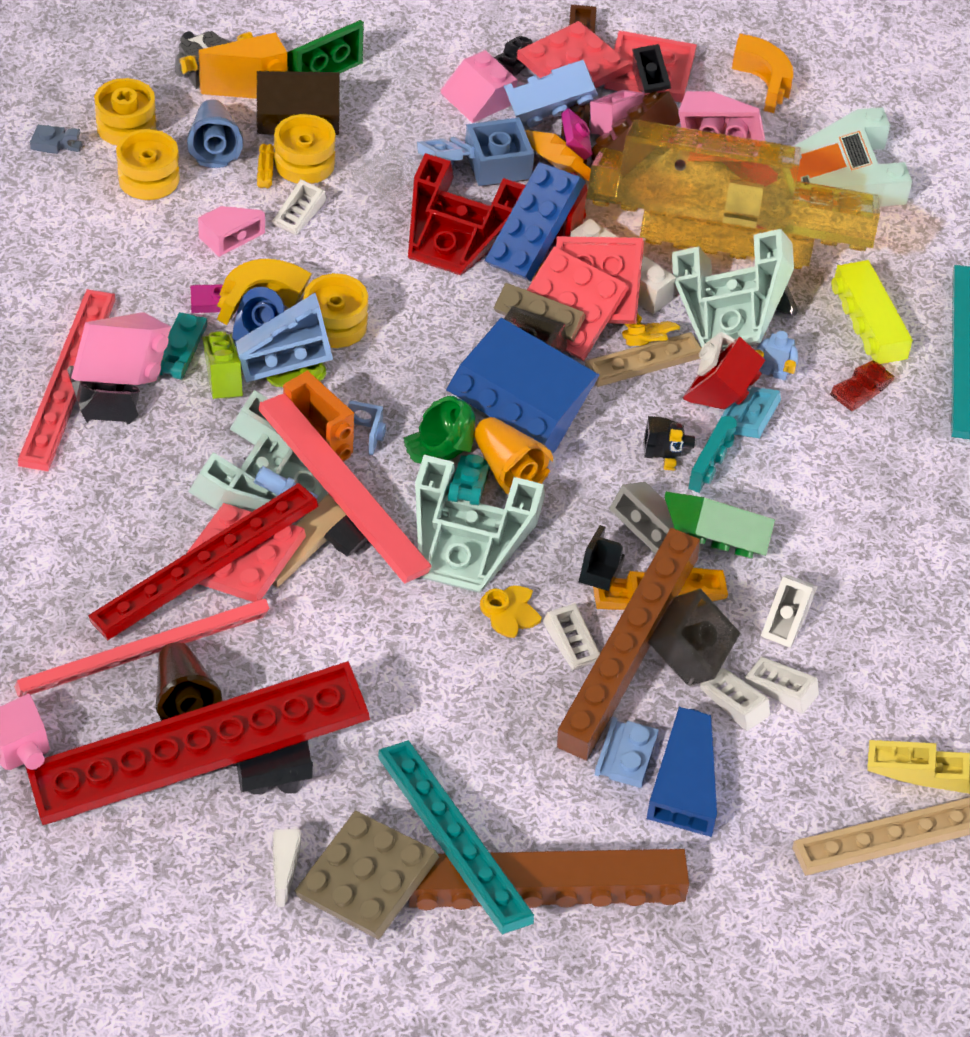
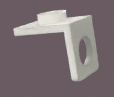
M720 332L705 343L699 353L701 361L697 374L703 376L717 365L719 354L722 350L721 346L729 345L735 339Z

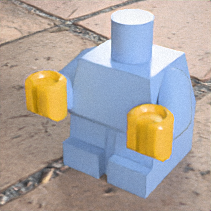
M778 331L776 334L772 333L770 338L764 339L756 347L755 351L766 360L759 370L762 374L769 376L773 374L775 378L786 380L788 373H795L798 364V352L795 347V340L788 338V334L785 331Z

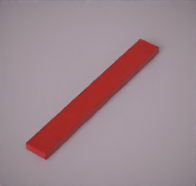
M297 483L89 614L88 617L91 624L107 641L319 507L317 499L305 487Z

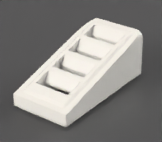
M300 179L272 220V224L297 235L326 202L325 190ZM304 197V198L310 200V202L308 203V202L302 200V198ZM296 205L305 207V210L296 207ZM293 211V212H295V213H297V214H299V215H301V216H300V217L294 216V215L290 214V212ZM285 218H287V219H290V220H292V221H294V222H296V223H295L294 225H292V224H290V223H288V222H286V221H283V220H284Z
M574 603L547 612L543 623L571 669L576 670L594 664L600 652L577 604ZM570 622V626L562 628L561 624ZM574 631L577 633V635L569 638L565 635ZM579 641H582V643L584 644L575 648H572L570 645ZM588 650L590 656L577 660L575 654Z
M762 656L745 676L746 683L801 714L805 713L819 694L817 677ZM766 671L771 672L766 679L761 678ZM778 677H780V678H781L780 681H779L777 684L774 683L775 680H776ZM789 684H792V687L790 689L787 688Z
M724 667L700 684V689L746 731H749L770 715L769 698ZM724 683H727V684H728L726 687H724V688L721 689V690L717 689L718 687H720V686L723 685ZM734 691H736V693L733 694L732 696H730V697L728 696V695H730L731 693H733Z
M281 829L273 832L275 900L278 907H285L301 850L300 829Z

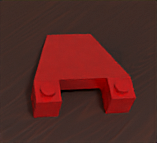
M425 153L414 176L408 258L461 276L489 253L526 185L503 178L491 206L447 192L454 178L451 161Z

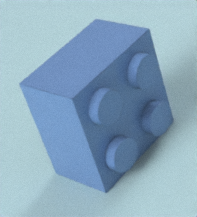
M520 117L466 124L465 143L474 147L475 158L468 157L478 186L501 183L503 178L511 181L530 179L533 172L534 152Z

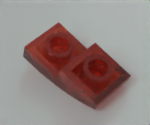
M872 360L855 368L851 378L834 385L830 395L852 412L882 392L893 382L895 376L887 371L883 365Z

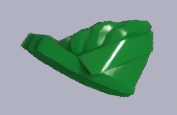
M446 396L434 401L423 415L419 432L403 437L406 452L410 455V459L421 464L423 456L428 455L449 461L464 451L471 452L475 432V414L470 405L455 396Z

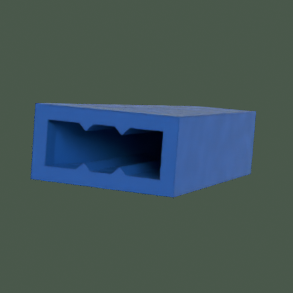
M679 707L649 801L646 819L712 837L717 817L711 715L701 713L695 709Z

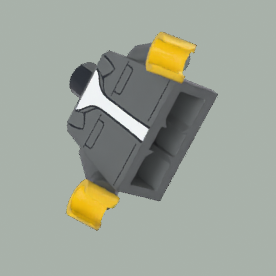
M191 31L185 32L180 38L179 54L175 58V73L180 77L187 75L195 89L200 88L198 50L233 41L221 38L213 31H207L197 36ZM246 32L237 36L236 41L252 38V32Z

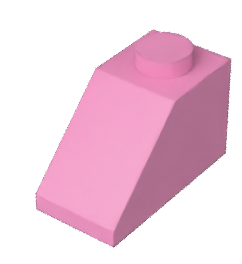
M621 90L590 101L591 134L603 135L609 133L612 130L611 126L615 122L628 116L627 111L643 102L642 98L645 94Z
M220 206L198 218L199 238L220 257L264 234L265 213L262 210Z

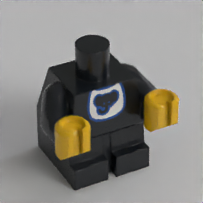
M648 416L643 439L644 458L653 459V457H661L664 461V470L675 471L676 468L674 467L677 465L675 458L681 456L682 447L694 448L695 436L685 435L684 425L673 420Z

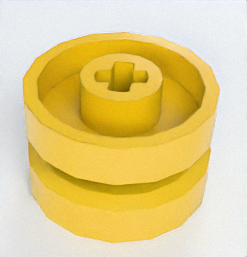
M119 78L108 81L97 89L94 95L97 133L103 140L110 144L118 145L119 141L126 134L136 130H156L155 95L149 85L136 79Z
M309 114L293 115L282 120L277 125L274 134V165L277 173L284 179L297 184L300 179L312 184L328 178L334 171L335 166L334 149L336 133L333 126L327 120Z
M144 129L126 134L119 141L116 147L118 182L120 188L126 194L136 199L155 200L170 195L177 188L180 181L179 152L177 142L170 135L158 130Z
M326 274L312 280L305 288L303 300L316 293L330 348L348 347L359 342L366 334L368 325L369 295L366 287L358 279L345 274Z

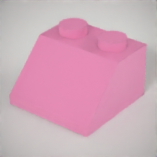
M484 50L461 62L441 89V94L467 119L474 123L511 106L504 86L512 83L513 88H516L518 80Z

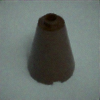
M174 642L161 649L158 656L156 711L161 721L223 701L219 686L186 644Z

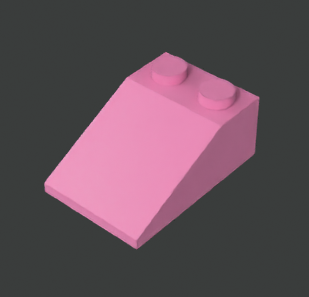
M713 91L685 92L678 113L684 142L692 146L690 155L767 156L768 151L759 108Z
M145 312L85 322L71 378L76 381L129 385L155 382L161 371V362L168 345L171 326Z

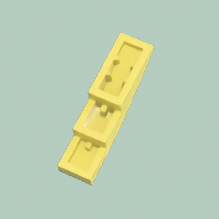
M869 740L867 771L919 786L970 794V753L937 751L936 743Z

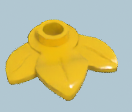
M672 321L631 324L627 330L622 332V337L626 339V345L642 346L652 341L668 340L666 333L680 330V326Z
M510 586L505 590L490 589L480 600V610L485 616L490 618L492 628L497 633L508 638H515L518 634V628H532L538 625L542 619L539 613L528 604L533 590L526 587Z

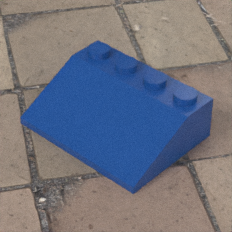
M501 317L460 364L446 391L486 415L495 417L542 443L554 453L600 374Z

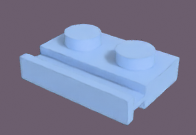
M451 137V141L441 138L417 142L419 154L424 156L427 153L449 160L451 165L454 164V161L463 160V155L475 158L474 147L456 137Z
M612 717L596 765L595 775L607 776L610 780L641 788L659 729L630 721L626 723L619 722L616 717Z

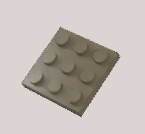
M355 810L294 891L305 902L379 940L439 859V855L435 849Z

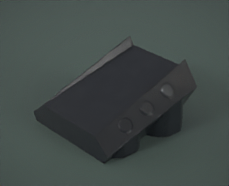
M74 366L67 368L80 411L87 423L90 420L126 422L128 425L139 416L136 405L140 390L137 386L132 384L76 381L71 378Z
M308 740L236 763L241 793L248 791L251 794H264L268 791L269 787L277 786L286 794L297 793L301 790L304 781L312 779L313 762L311 761Z

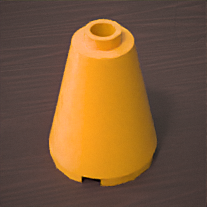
M495 417L483 419L477 424L474 438L498 484L506 494L509 495L514 477L542 484L550 472L547 468L549 460L553 462V455L545 445Z

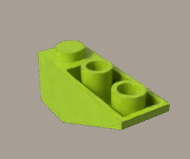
M215 331L209 333V336H202L212 398L243 396L241 364L232 334Z

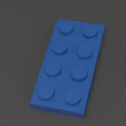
M539 162L484 261L495 268L531 282L586 181L580 176Z

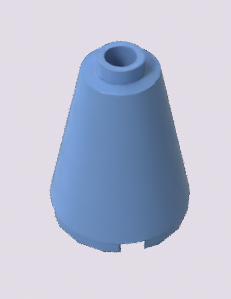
M210 99L200 105L188 133V151L197 160V163L209 168H223L228 165V162L233 159L236 160L240 156L243 148L242 133L223 103Z

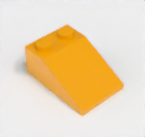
M276 32L198 50L200 92L205 95L257 99V71L287 72V51Z

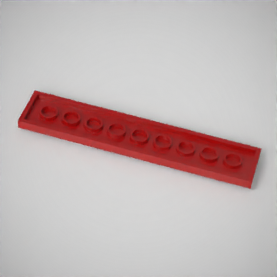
M347 661L46 757L39 768L30 770L26 767L40 820L42 825H46L368 721L370 716L351 665Z

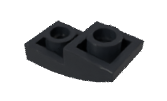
M518 36L506 42L504 52L494 58L515 77L526 67L517 59L518 50L532 44V40L528 37Z
M347 515L338 521L324 536L336 550L347 557L365 547L368 541Z

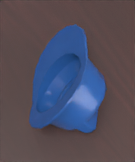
M256 287L243 295L233 327L232 337L235 346L237 340L284 312L282 299L275 291L267 287Z

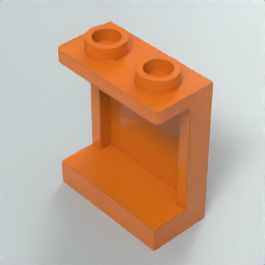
M308 370L284 384V393L342 461L347 460L353 453L354 412Z

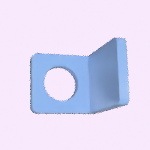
M349 401L348 407L354 412V424L372 427L369 435V455H373L378 440L383 441L386 432V423H383V407ZM364 410L371 415V418L361 419L356 416L355 411Z

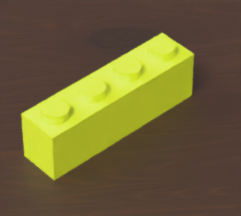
M864 260L837 265L835 277L831 281L832 290L835 295H839L844 313L846 315L849 314L853 322L855 334L860 335L863 340L865 353L871 355L875 365L908 359L913 339L870 261Z

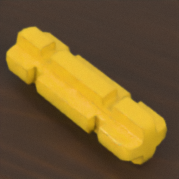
M263 143L259 146L257 186L259 188L265 187L268 189L272 186L274 146L272 144L266 145Z

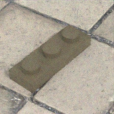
M506 282L493 307L497 313L573 342L586 316L583 311Z

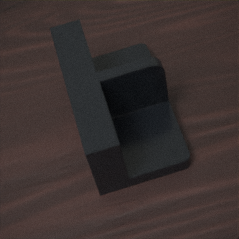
M599 525L586 548L578 582L609 591L622 568L625 555L622 554L623 546L620 543L604 538L606 527Z

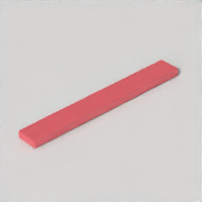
M86 289L18 458V466L49 471L77 400L67 368L75 365L85 322L109 318L115 303V294Z
M283 393L260 402L258 408L260 413L404 584L429 573L431 564L289 397Z
M266 598L19 679L16 681L15 690L18 697L26 694L32 695L158 653L170 643L180 642L186 644L264 618L270 608Z

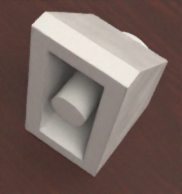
M790 575L783 576L761 637L791 648L807 616L817 586Z

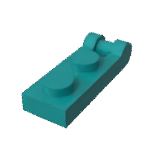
M182 312L178 313L169 332L168 345L163 354L159 375L162 376L163 373L172 375L174 379L183 380L206 330L207 318Z
M723 416L717 423L691 470L688 489L700 493L705 483L710 484L716 471L715 464L723 462L727 448H730L734 442L737 420L732 416Z
M475 454L461 455L453 481L450 484L448 501L458 502L459 499L470 501V505L479 506L490 471L486 459Z

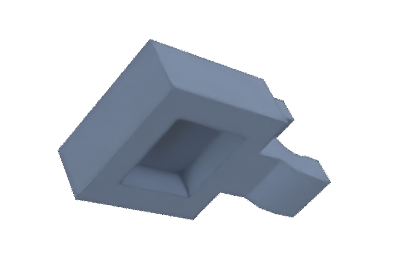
M38 124L30 141L31 150L58 154L60 149L80 152L82 141H75L78 140L80 129L70 128L65 132L64 127Z

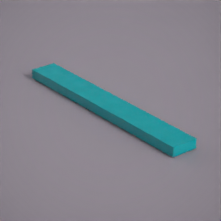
M954 265L952 278L951 437L970 439V266Z
M410 741L379 749V760L500 933L503 935L534 924L533 912Z

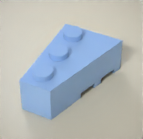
M584 60L553 69L551 74L537 79L536 75L527 78V84L513 88L512 83L504 86L515 116L517 118L520 117L522 125H528V127L541 124L543 118L552 114L553 117L560 116L567 108L576 104L578 106L587 105L590 101L594 100L593 97L598 96Z
M313 293L236 341L246 382L333 360L316 293Z

